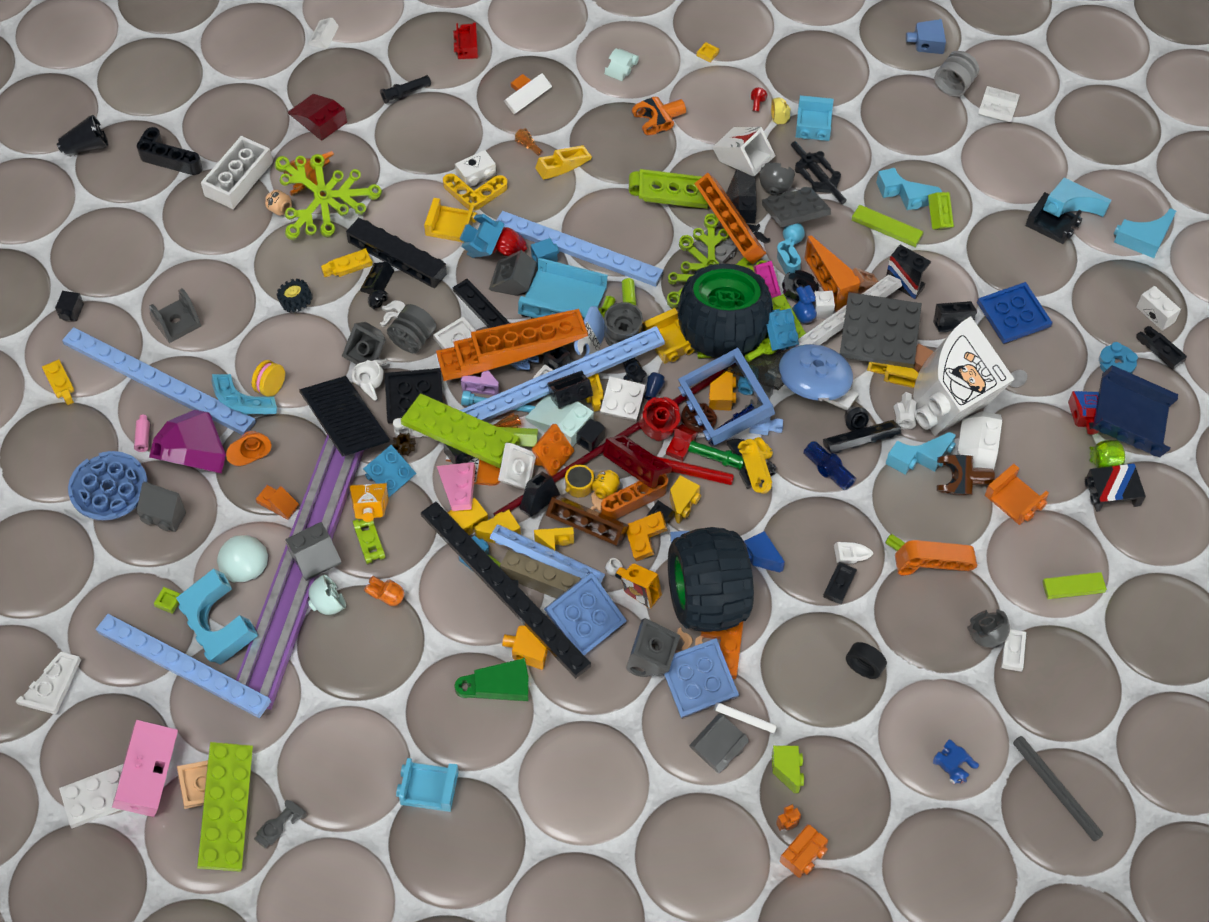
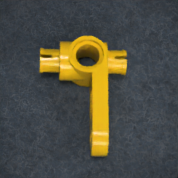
M760 437L741 441L738 449L742 453L752 488L757 493L765 494L772 487V480L765 460L771 458L773 451H770L772 449ZM761 480H764L762 487H760L759 484L762 483Z

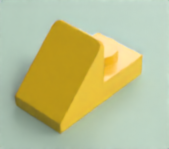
M573 527L534 530V541L555 551V545L566 546L574 544Z

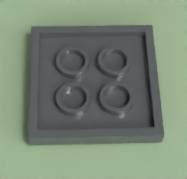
M803 187L797 191H787L781 195H772L762 199V206L780 227L831 215V208L811 187Z

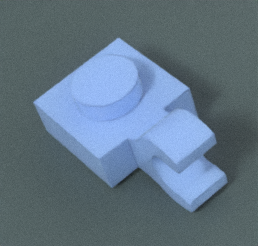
M770 416L751 426L749 433L768 435L769 431L782 433L783 419L771 420Z

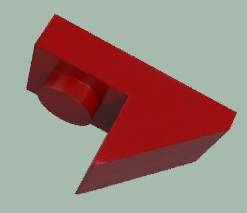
M683 424L677 426L674 430V437L666 450V455L683 462L688 453L692 440L695 441L699 432L691 430Z

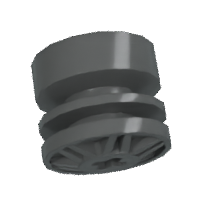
M621 302L610 306L605 312L604 336L609 346L642 333L643 316L637 306Z
M407 304L398 314V318L388 327L387 334L393 343L402 350L412 354L418 353L426 343V339L435 331L436 323L424 309L413 304Z

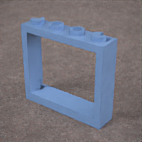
M739 348L678 379L680 383L678 389L682 397H687L688 401H686L688 408L691 412L695 411L696 416L694 417L699 426L703 425L705 429L703 431L704 436L707 440L711 439L714 446L775 414L772 403ZM736 363L761 406L713 430L689 387Z

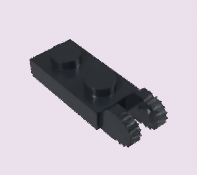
M1151 326L1145 327V333L1139 332L1136 334L1137 340L1142 345H1146L1172 370L1187 358V355Z

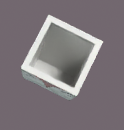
M733 127L712 147L720 162L751 176H755L761 170V167H764L766 163H769L776 156L762 127Z

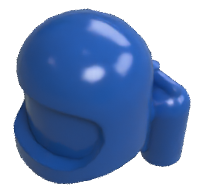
M810 285L804 288L801 286L796 289L800 301L793 306L792 310L799 322L807 324L812 322L817 315L813 305L816 296Z

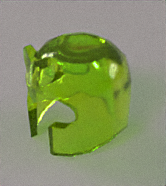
M1118 440L1100 441L1094 447H1089L1091 450L1089 461L1093 462L1097 468L1124 465L1125 451Z

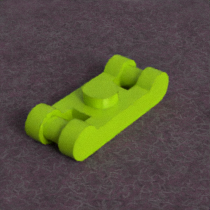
M358 519L353 520V526L366 564L372 563V560L378 558L380 560L385 559L384 550L373 520L371 522ZM366 526L369 527V530H366V531H362V530H361V528H363V527H366Z

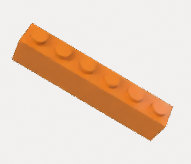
M706 173L694 183L744 258L751 264H754L767 254L719 182L712 175Z

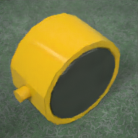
M584 465L570 467L565 475V491L577 498L589 495L593 491V470Z

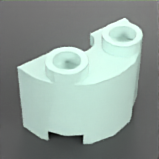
M615 48L609 57L611 62L608 68L605 67L604 74L623 81L625 76L630 74L631 67L638 63L639 56L623 49Z

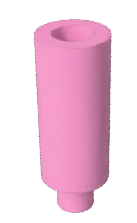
M140 415L139 420L136 421L134 449L138 452L148 450L150 422L147 420L146 415Z

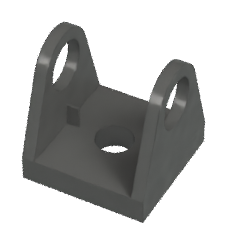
M183 288L178 290L179 300L158 311L154 304L149 305L152 321L169 343L201 327L194 306ZM173 319H180V321L177 323L171 322Z
M646 618L642 619L626 669L633 675L640 677L667 673L670 670L680 635ZM652 645H659V650H655ZM633 667H639V668L643 669L644 671H638V670L634 669Z

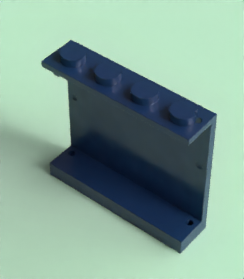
M1111 365L1102 373L1093 429L1160 458L1171 448L1164 444L1169 407L1178 400V394Z

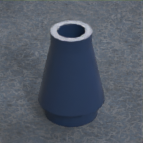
M652 372L647 377L646 400L649 401L657 397L664 386L665 377L662 374Z

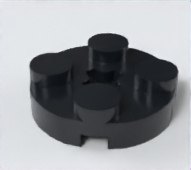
M795 270V273L790 274L788 272L782 282L783 294L786 297L800 301L796 291L800 287L798 286L799 284L803 288L810 285L813 292L818 291L819 284L818 282L816 284L814 281L815 277L810 273Z

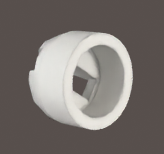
M611 558L606 563L605 569L609 575L614 576L623 565L618 559Z

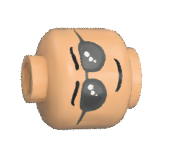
M273 190L266 196V208L276 215H284L286 209L292 207L290 196L280 190Z

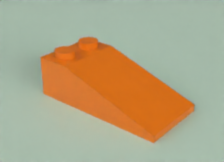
M812 235L808 236L804 259L823 291H833L834 309L838 311L847 305L849 292L858 293L860 279L858 276H855L852 269Z

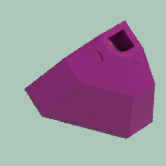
M193 410L164 424L153 439L149 458L222 473L226 454L210 413Z

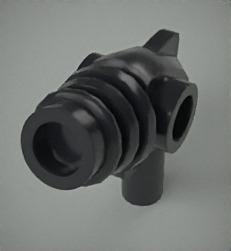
M635 357L622 362L626 375L623 377L624 380L641 383L647 376V373Z

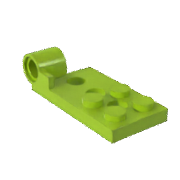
M639 169V171L629 174V193L639 196V199L645 202L705 209L708 207V203L694 184L702 176ZM652 185H657L660 188L656 189ZM669 187L676 188V191L671 190ZM687 189L693 190L694 193L688 192Z

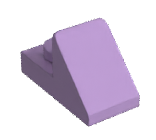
M489 370L482 372L481 377L469 375L463 376L461 379L462 391L493 396L499 394V383Z

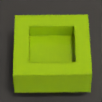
M163 587L154 602V606L173 614L179 604L176 597L180 593Z

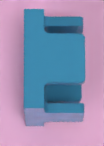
M485 214L475 215L474 219L480 223L477 230L470 224L465 225L460 236V240L464 242L461 247L467 250V255L472 258L489 256L492 254L505 224L500 220L494 221Z

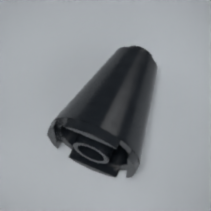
M88 116L58 138L57 147L59 151L67 155L108 147L104 130H101V124L96 116Z

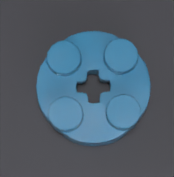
M1119 342L1106 346L1099 356L1100 368L1103 372L1113 365L1132 374L1137 366V354ZM1115 359H1119L1121 362L1115 363Z

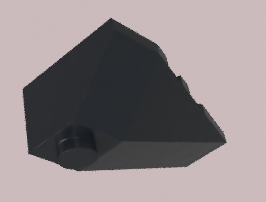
M736 169L726 194L744 221L748 224H755L757 212L755 176Z

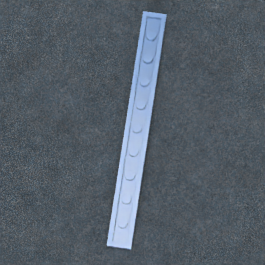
M502 211L496 220L505 224L504 227H509L518 232L524 239L537 243L551 238L553 244L556 243L559 251L655 287L663 275V269Z
M107 614L95 629L102 636L258 718L261 717L271 703L269 697L110 614Z

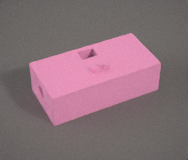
M136 720L112 808L151 817L155 816L178 730ZM154 766L162 767L161 774L153 772Z

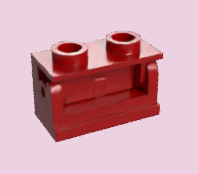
M476 22L473 24H462L460 28H458V23H456V30H453L454 40H457V42H454V53H458V59H477Z

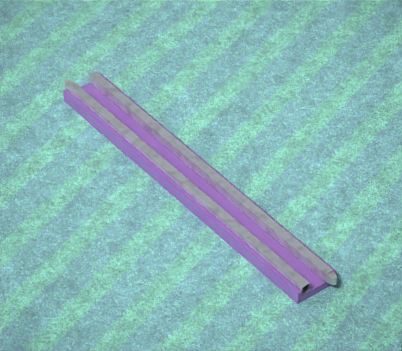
M326 436L289 537L322 522L331 539H333L364 450L342 457L329 436ZM287 544L255 627L259 636L249 643L236 681L269 697L271 703L266 709L270 710L274 704L309 606V588L319 578V575L307 581L304 579L288 551Z

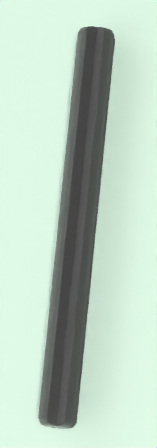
M1023 736L1016 738L1013 745L1093 841L1099 840L1103 836L1100 828Z

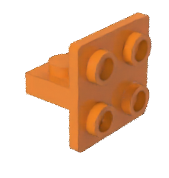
M552 424L532 448V452L536 456L534 465L543 466L549 476H553L573 454V447L557 424Z

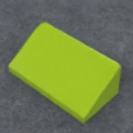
M936 192L929 194L928 200L932 229L954 227L950 193Z

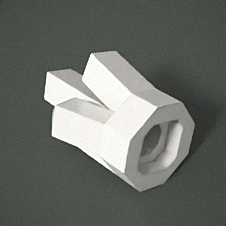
M908 392L902 394V401L897 402L893 406L896 414V423L903 430L912 429L916 426L915 411L917 402L912 399V394Z

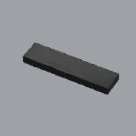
M468 279L453 287V292L488 328L510 323Z

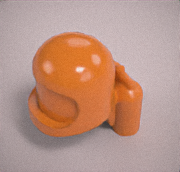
M374 576L369 579L368 583L370 584H367L364 588L366 593L389 606L399 605L405 594L403 588L391 579L383 582Z

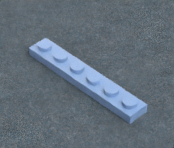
M497 524L490 536V539L499 545L510 547L516 553H523L534 560L581 579L592 572L601 584L605 576L604 573L501 525Z

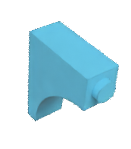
M1063 178L1048 196L1043 210L1057 217L1066 212L1078 210L1104 217L1112 200L1067 178Z
M1170 208L1164 216L1151 222H1133L1124 219L1122 224L1117 225L1114 231V235H1116L1114 243L1155 258L1172 223L1176 210Z

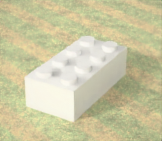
M240 136L202 180L201 186L204 196L234 209L273 163L270 148Z

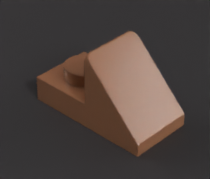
M856 267L852 270L855 276H858L860 279L858 294L864 293L879 282L872 273Z

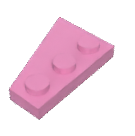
M474 462L436 466L452 511L472 509L476 468Z

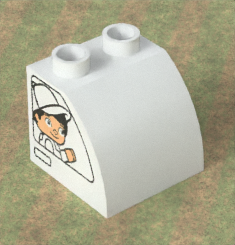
M971 316L961 322L929 356L916 379L913 399L917 402L915 417L919 425L925 430L930 429L934 436L987 406L1015 380Z

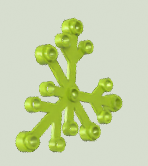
M315 154L310 159V166L315 169L317 185L306 177L305 157H296L294 163L297 166V170L290 165L288 158L284 156L278 157L275 161L276 170L279 172L287 171L292 175H281L279 181L283 186L302 183L314 192L315 199L307 209H286L285 217L287 219L298 218L294 224L286 227L285 236L290 240L298 238L300 228L304 223H306V234H315L316 226L313 224L312 213L319 204L321 205L323 218L320 233L324 237H330L335 232V226L330 221L328 204L337 210L341 216H345L349 211L346 204H340L333 198H340L352 207L358 215H362L366 210L365 204L357 203L351 197L368 196V198L376 200L382 193L381 188L376 184H372L368 188L349 189L361 176L360 171L357 169H353L350 172L349 178L339 190H332L343 179L344 175L339 170L334 171L331 180L325 186L322 169L325 160L320 154ZM318 158L321 162L317 163L315 159ZM283 160L286 164L281 165L280 161ZM297 160H302L303 164H299ZM352 173H356L358 177H353ZM335 174H339L341 178H336ZM286 177L288 182H284L282 178ZM372 189H376L378 193H374ZM320 192H324L326 196H321ZM357 207H362L363 211H359ZM340 208H345L346 212H341ZM291 211L294 215L289 216L287 212ZM325 226H330L331 230H326ZM308 227H312L314 231H308ZM294 228L296 233H292L290 229Z
M707 214L704 218L707 235L704 234L701 228H696L693 231V238L701 240L707 246L708 259L693 246L694 240L691 236L683 235L679 240L680 249L690 252L700 263L682 262L680 270L684 274L671 272L668 276L670 284L675 285L678 282H686L690 276H693V274H688L690 271H697L709 265L719 264L715 259V246L721 241H726L729 234L725 229H721L715 236V228L719 221L715 214ZM744 257L736 264L749 267L754 272L753 266L755 265H750L751 263ZM764 260L758 261V262L756 263V265L761 264V263H765L766 261H764ZM682 289L668 294L666 300L668 306L672 308L678 307Z

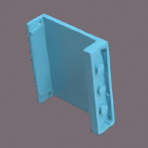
M539 258L538 271L526 296H521L519 299L518 314L538 318L579 309L584 321L591 306L599 307L607 289L608 275Z

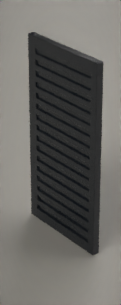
M347 376L299 389L300 394L342 457L390 442L389 437Z

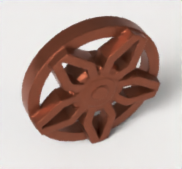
M698 403L701 409L704 410L703 412L708 421L713 422L711 426L714 428L717 420L715 412L706 403ZM686 405L681 414L683 424L691 430L703 433L705 429L703 425L699 426L694 417L696 416L695 411L691 412Z

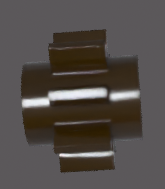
M400 432L397 437H393L394 444L392 446L398 450L400 455L409 456L411 451H415L414 445L416 441L415 438L410 439V433Z

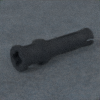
M428 75L401 85L394 84L391 88H383L380 90V94L384 103L387 104L390 100L401 99L407 93L430 86L431 80Z

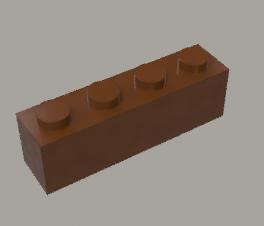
M559 495L552 497L546 512V516L616 546L623 542L629 526Z

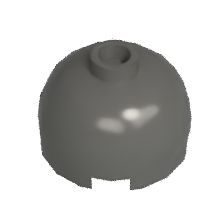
M766 163L764 167H761L759 180L761 186L769 194L778 195L791 188L795 172L791 167H788V169L781 167V163Z
M999 609L992 613H988L985 610L976 614L970 619L971 624L967 626L974 642L982 647L989 648L1001 645L1008 638L1010 632L1008 617L1004 611Z

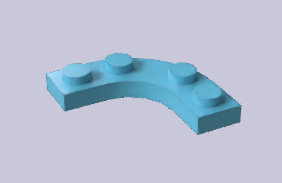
M212 374L211 381L214 393L218 400L227 407L245 415L276 414L277 406L274 397L244 395L235 389L231 374Z

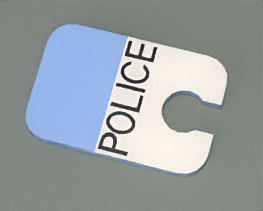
M596 306L589 308L584 319L588 336L574 343V348L578 355L582 354L584 345H586L585 356L597 352L604 338V319Z

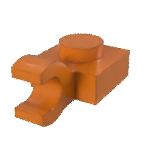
M793 804L785 807L784 814L779 815L776 824L780 831L784 829L791 830L800 821L801 814L798 808L793 809Z

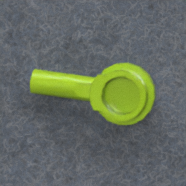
M765 338L756 350L745 355V359L749 362L762 354L771 355L777 350L772 351L770 339Z

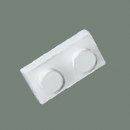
M1010 629L1009 636L1003 643L1001 668L1022 672L1026 632Z

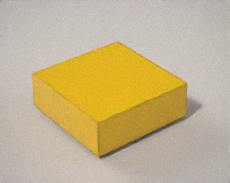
M705 42L697 51L696 56L711 63L719 54V48Z

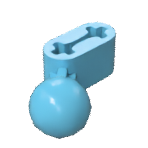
M800 223L785 226L782 233L785 241H781L777 246V259L785 274L801 270V258L794 248V244L800 243L805 236V230Z

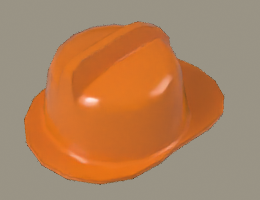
M247 431L243 433L240 439L230 444L226 452L227 460L235 466L247 465L266 456L271 450V441L262 433Z

